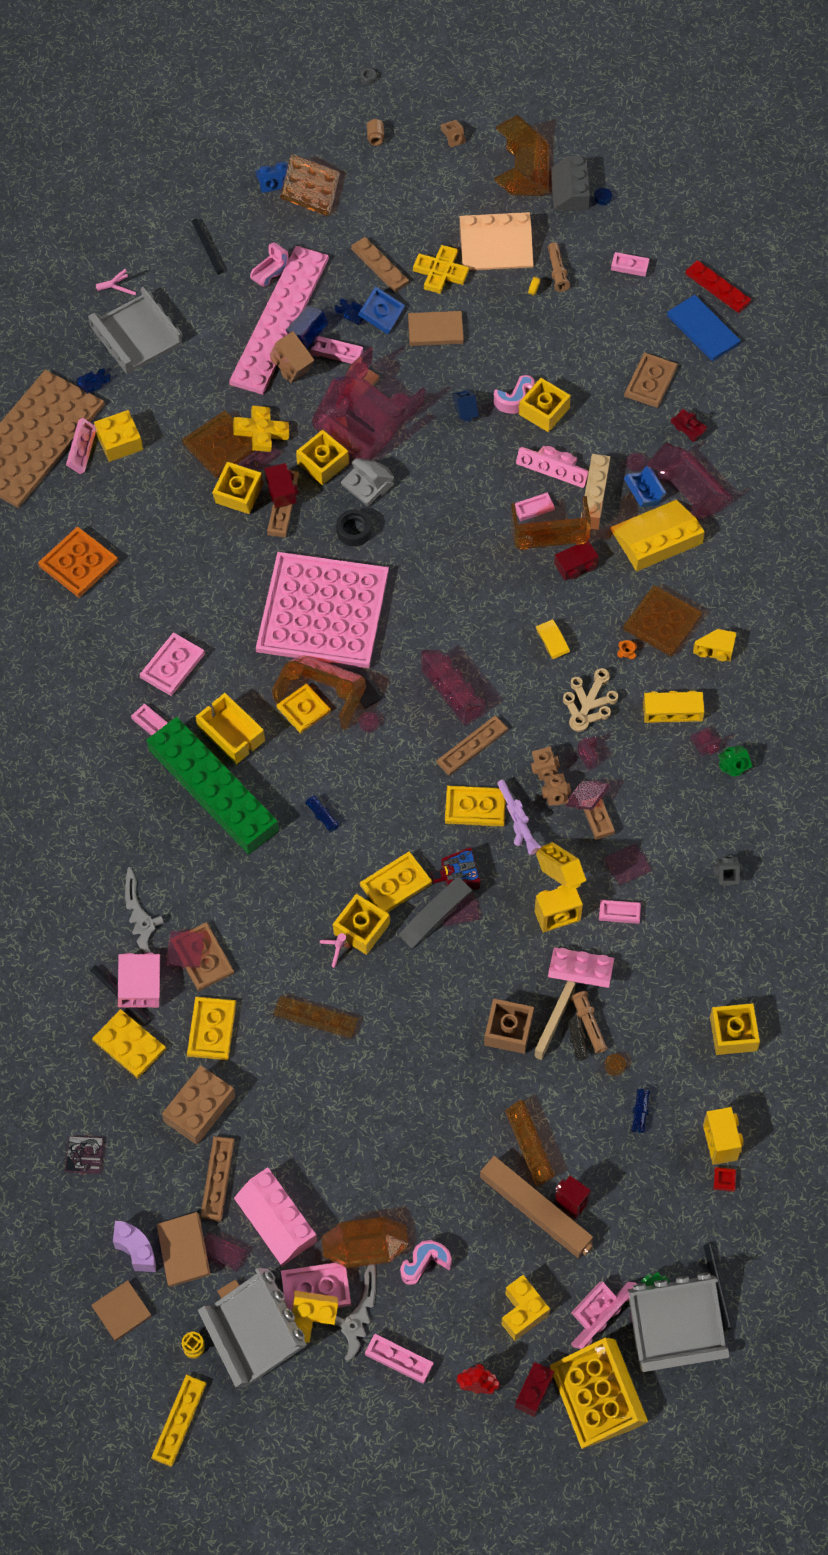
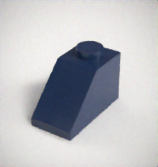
M464 390L452 393L456 412L460 420L468 422L473 421L474 417H479L476 396L473 392Z

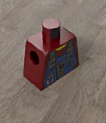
M471 847L442 858V870L431 872L434 884L445 881L447 887L459 876L471 890L480 889V878Z

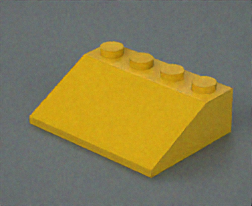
M677 500L610 527L636 572L703 544L705 533L696 517Z
M603 1338L549 1365L551 1370L554 1371V1379L581 1449L627 1433L648 1423L615 1339Z

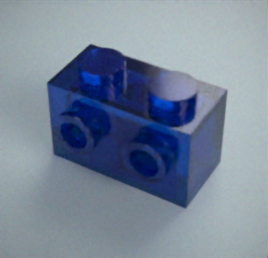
M307 306L290 324L286 332L289 334L293 331L304 347L308 348L327 327L329 322L322 310Z

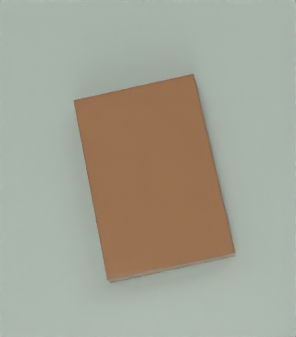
M462 311L408 313L410 346L463 344Z
M644 352L624 393V397L658 408L678 364Z
M207 922L171 939L174 949L198 992L235 974Z
M197 1212L157 1224L169 1287L211 1275L200 1217Z

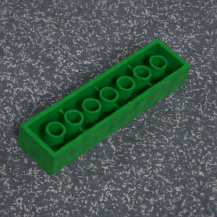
M175 717L146 739L148 750L248 855L279 831L278 821L178 717Z

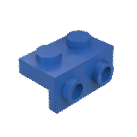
M279 162L276 166H262L259 170H255L262 193L295 185L293 170L289 163Z
M646 466L641 473L627 474L624 478L640 507L656 506L666 494L650 466Z

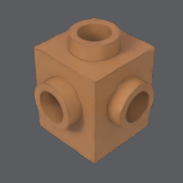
M551 746L532 751L534 760L531 763L533 774H538L540 781L544 780V776L558 774L557 768L560 767L558 756L554 757Z
M564 774L544 776V787H542L543 799L547 798L549 806L568 803L571 787L570 783H566Z

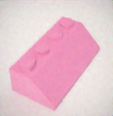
M268 1167L251 1178L234 1197L281 1266L317 1242L315 1232Z

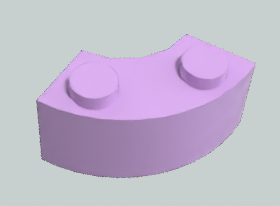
M115 1221L113 1235L115 1249L122 1250L130 1255L134 1271L156 1272L155 1256L146 1236L131 1224Z

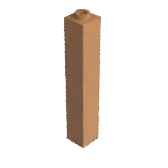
M493 1156L480 1171V1178L578 1259L582 1254L586 1256L593 1248V1236L498 1158Z

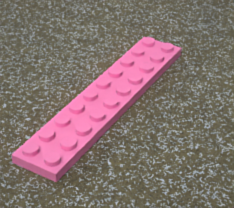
M295 246L229 380L230 385L264 394L277 367L271 361L270 353L278 340L292 331L294 332L329 260L328 255Z

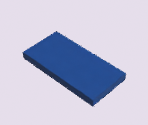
M693 295L667 312L670 320L712 362L740 345L741 340L696 295Z

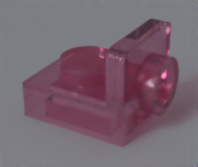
M708 727L692 734L690 737L702 756L712 755L719 750L721 740L719 737L715 738Z
M595 736L584 738L578 743L577 753L588 771L596 767V760L598 759L594 751L597 744Z

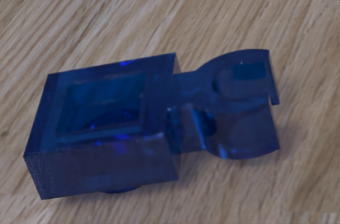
M340 298V305L342 307L335 305V311L339 314L344 313L345 319L360 325L363 318L358 316L363 306L355 302L349 305L345 299Z
M104 368L99 369L97 374L91 371L77 378V385L88 394L102 388V383H108L111 375L103 376L105 375Z

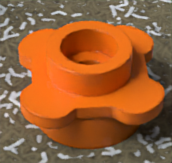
M629 640L620 641L617 656L619 658L635 659L637 644Z

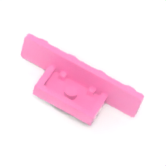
M543 446L539 452L520 447L516 464L582 488L586 485L589 471L575 466L577 457L572 456V454L557 451L551 446Z
M599 1282L571 1312L585 1328L571 1345L579 1349L587 1347L592 1342V1337L607 1326L606 1322L621 1311L623 1303L629 1301L627 1289H633V1285L637 1283L627 1282L614 1295L604 1282Z

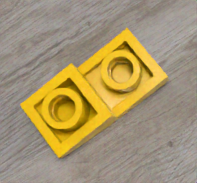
M553 619L536 626L537 633L544 642L545 648L552 659L570 652L564 637Z

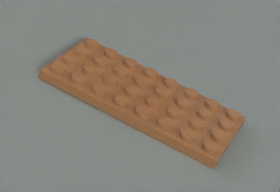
M45 370L0 422V498L19 508L72 445L78 420L84 418L91 422L105 405L104 401Z

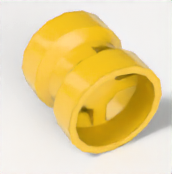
M189 1332L184 1335L182 1347L185 1355L192 1359L199 1358L205 1351L202 1336L197 1332Z

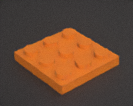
M77 526L38 562V565L80 598L119 561L118 557Z

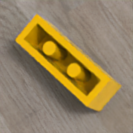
M653 691L644 693V723L703 721V692L670 691L668 693H658Z

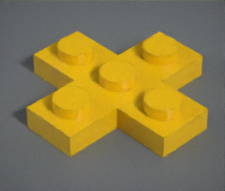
M441 245L436 258L418 254L413 271L428 275L424 283L425 290L441 294L446 280L461 285L464 284L469 267L454 263L458 255V249Z
M252 406L251 418L234 417V435L252 437V450L271 452V439H289V422L272 421L270 419V407Z

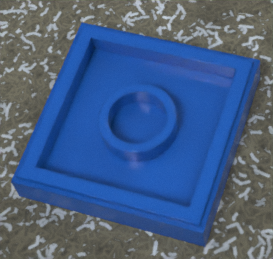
M375 286L358 316L386 334H389L405 305Z

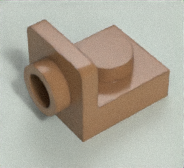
M457 120L440 125L441 131L446 135L450 147L466 142L463 126Z

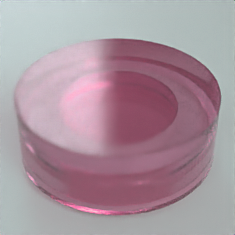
M632 453L627 457L626 466L629 470L637 472L644 468L645 458L641 454Z
M366 712L360 716L359 726L363 731L373 732L378 728L379 722L376 714Z

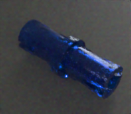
M315 795L306 800L305 804L313 811L315 818L318 821L320 820L330 833L339 827L340 824L329 813L330 810L324 807Z
M637 1089L636 1104L632 1110V1113H634L632 1132L638 1130V1133H645L646 1116L649 1115V1109H647L650 1095L649 1090L644 1092V1089Z

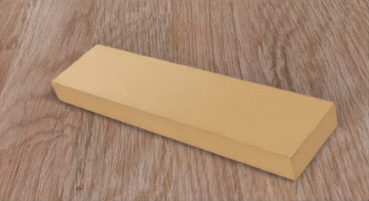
M567 981L537 1044L535 1057L540 1060L543 1059L567 1008L570 997L575 991V982Z

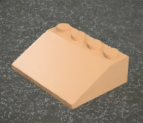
M530 212L460 216L459 229L462 265L469 267V271L533 267Z

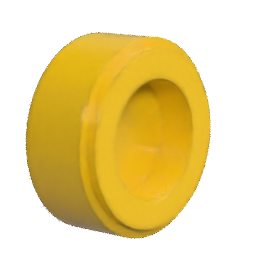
M533 277L528 294H536L541 281L540 278Z

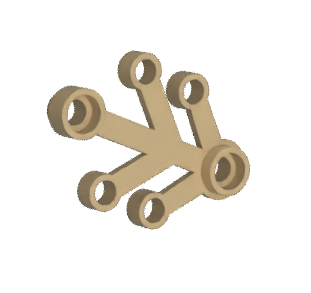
M601 668L595 671V682L587 697L582 688V679L580 677H573L571 679V688L575 690L582 705L579 712L574 704L575 695L571 692L564 694L563 703L567 705L571 713L569 725L574 731H584L589 723L601 719L606 720L610 717L611 710L604 705L615 704L618 701V693L609 691L607 696L595 700L601 686L609 682L610 675L606 669ZM571 697L572 700L568 701L566 698ZM601 707L599 712L587 715L589 710ZM606 711L608 714L604 715L601 712Z

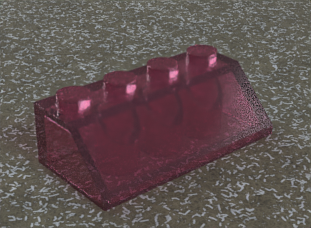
M423 650L421 652V671L464 726L483 716L485 707L483 699L475 695L473 687L470 683L464 681L460 670L452 666L451 659L444 655L441 650Z

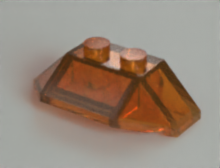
M386 1217L341 1222L321 1237L324 1258L330 1259L345 1268L390 1263L404 1249L409 1247L406 1225Z

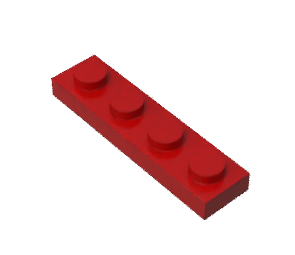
M697 260L686 270L685 274L736 312L740 313L751 303V299L700 261Z

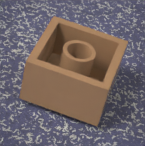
M293 331L278 340L270 353L271 361L278 365L282 376L289 380L290 383L306 374L314 362L313 357Z
M493 999L484 1037V1046L525 1054L534 1007Z

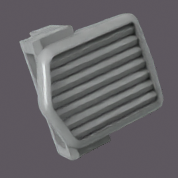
M357 458L352 462L354 469L341 481V485L368 507L379 495L383 496L394 485L392 481L394 476L388 467L376 461Z

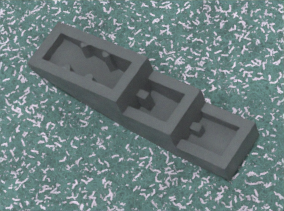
M458 876L399 933V937L411 949H414L442 925V921L457 909V905L472 893V890Z

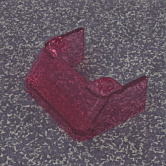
M370 346L350 365L337 389V399L380 434L391 435L423 405L425 389L422 387L411 398L403 393H397L390 399L364 379L368 373V367L372 364L373 348Z
M350 377L334 378L313 416L312 425L318 432L323 429L347 449L348 453L355 459L371 460L390 442L404 416L389 417L384 425L378 426L374 433L347 414L350 408V401L342 392Z
M665 442L646 464L649 468L658 471L657 475L663 481H666V479L671 481L693 504L691 506L693 510L690 513L698 519L709 517L728 505L733 499L694 455L686 449Z

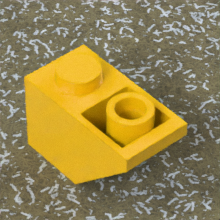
M717 629L695 641L693 654H697L699 657L716 658L718 661H731L736 633Z

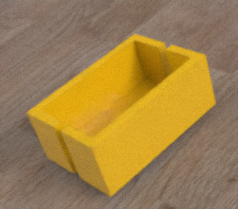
M226 693L212 703L214 717L210 706L196 715L197 727L236 765L249 755V749L254 751L265 742L264 730Z

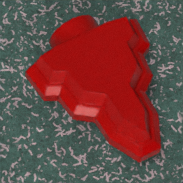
M481 1364L476 1365L474 1368L463 1370L456 1378L460 1389L474 1393L493 1395L495 1391L500 1389V1383L496 1376L491 1374L490 1371L485 1370Z

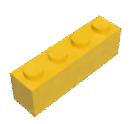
M551 842L537 850L536 856L542 872L567 889L578 888L581 886V883L586 881L579 859L560 846Z

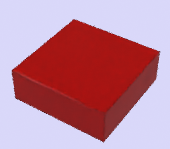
M715 1167L713 1190L735 1192L736 1169Z

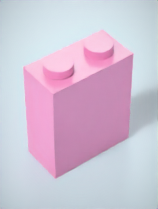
M119 954L118 1007L159 1008L160 954Z

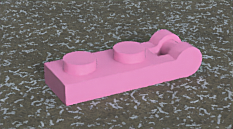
M321 336L315 338V345L310 350L312 356H322L358 365L363 353V347Z

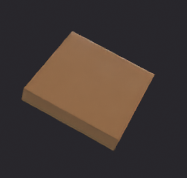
M128 1280L91 1305L115 1342L152 1317Z

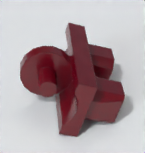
M682 409L670 420L678 431L685 433L693 442H696L708 428L696 419V414L693 412L688 413L685 409Z

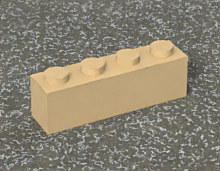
M592 454L581 513L580 527L599 530L610 456Z

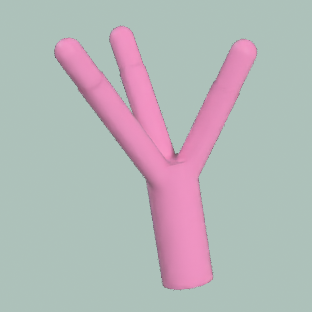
M126 269L121 271L112 280L96 284L97 291L114 288L136 295L134 291L114 285L128 277V274H125L127 272Z
M342 933L338 935L337 940H320L321 944H333L336 947L332 962L333 968L336 967L340 948L342 946L351 948L350 944L345 943L346 936Z

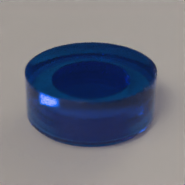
M607 188L597 189L594 196L595 202L599 205L609 204L612 200V192Z

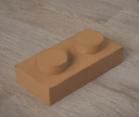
M601 797L582 803V808L595 840L614 835L615 830Z

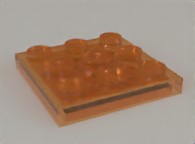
M291 154L280 198L329 216L340 172Z
M225 410L182 439V444L216 479L221 475L227 462L237 465L256 452V450H252V437L234 435V419Z
M653 585L623 625V630L672 657L699 621L702 612Z

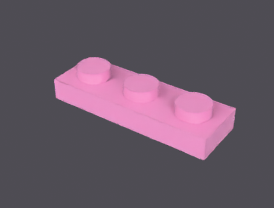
M84 418L78 420L66 466L79 474L85 472L96 433L95 425Z
M374 1334L365 1351V1356L422 1384L425 1383L434 1365L433 1362L377 1334Z

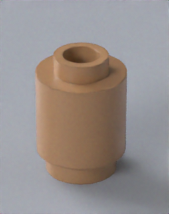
M372 119L367 123V140L373 146L381 145L384 140V124L378 119Z

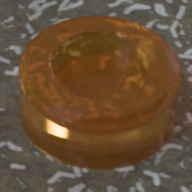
M612 1054L606 1058L605 1070L609 1075L619 1076L624 1072L626 1062L621 1055Z

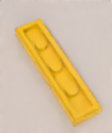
M189 1375L185 1376L152 1454V1460L170 1467L173 1466L207 1385L206 1382Z

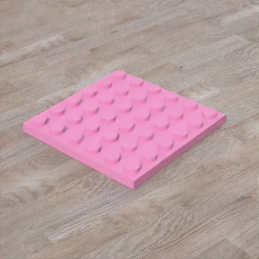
M277 552L256 644V652L369 668L389 567Z

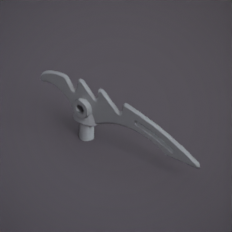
M128 867L125 884L126 908L134 909L129 922H136L132 933L141 934L137 939L140 949L144 953H151L148 947V938L155 930V926L161 925L164 922L161 916L151 919V916L146 914L141 908L136 896L137 881L132 868ZM131 879H132V896H133V900H130V880H131Z
M373 1257L364 1274L365 1287L360 1303L346 1317V1320L336 1316L335 1325L342 1328L341 1332L346 1336L349 1344L348 1352L344 1358L346 1361L352 1359L361 1346L357 1336H366L362 1323H370L366 1307L372 1308L374 1306L376 1295V1264ZM369 1272L372 1273L370 1297L367 1296L369 1288Z

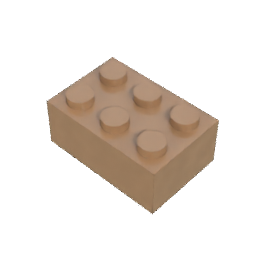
M200 1065L162 1113L163 1120L167 1125L198 1145L235 1098L234 1088Z

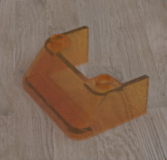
M519 115L496 126V129L507 138L506 148L509 153L515 156V167L495 177L494 181L513 196H543L549 192L550 153L547 140Z
M583 496L582 518L518 524L515 503H511V537L515 547L520 550L569 544L580 545L586 543L590 538L591 519L587 496Z
M301 655L287 662L272 689L275 704L281 702L291 680H296L300 676L336 688L337 696L346 700L339 714L341 727L346 730L366 689L364 677L306 655Z

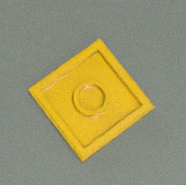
M307 683L277 704V709L300 734L331 712L327 704Z

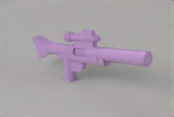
M500 780L497 784L508 804V811L514 821V831L516 833L514 844L521 846L524 838L529 855H535L541 846L533 839L526 825L529 818L525 815L520 800L516 799L514 801L505 781Z

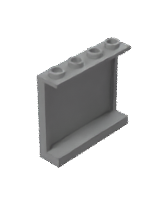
M144 287L141 288V296L99 318L95 313L88 316L90 327L126 374L182 345L181 337L183 335L180 329L174 327L170 316L164 314L162 306L159 303L156 304L151 292H147Z
M255 1269L256 1275L212 1306H203L198 1310L235 1387L249 1386L307 1346L304 1341L303 1332L294 1321L293 1312L284 1301V1294L277 1288L274 1282L275 1277L268 1269Z
M701 1273L697 1275L698 1278L689 1279L688 1276L676 1278L675 1282L668 1283L667 1280L655 1281L654 1285L646 1286V1284L642 1283L633 1285V1289H627L639 1367L642 1372L729 1358V1351L725 1346L716 1282L718 1281L714 1275Z

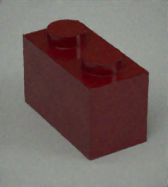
M286 463L264 468L265 479L274 507L279 508L295 504L296 495H299L297 485L292 483V480H294L291 469L288 470Z
M585 540L555 554L554 565L566 581L575 579L586 571H593L598 566L599 556L590 542Z
M569 1175L566 1180L562 1179L556 1187L555 1205L577 1219L589 1203L591 1190Z
M534 1362L517 1397L515 1408L535 1417L553 1380L554 1371Z

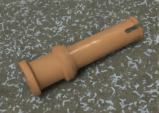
M550 243L548 250L553 267L552 278L555 280L554 288L558 292L566 291L570 288V282L567 280V270L562 264L558 243Z
M582 991L571 996L570 1000L575 1004L577 1017L582 1019L595 1054L606 1051L608 1048L594 1018L595 1009L589 1003L587 991Z

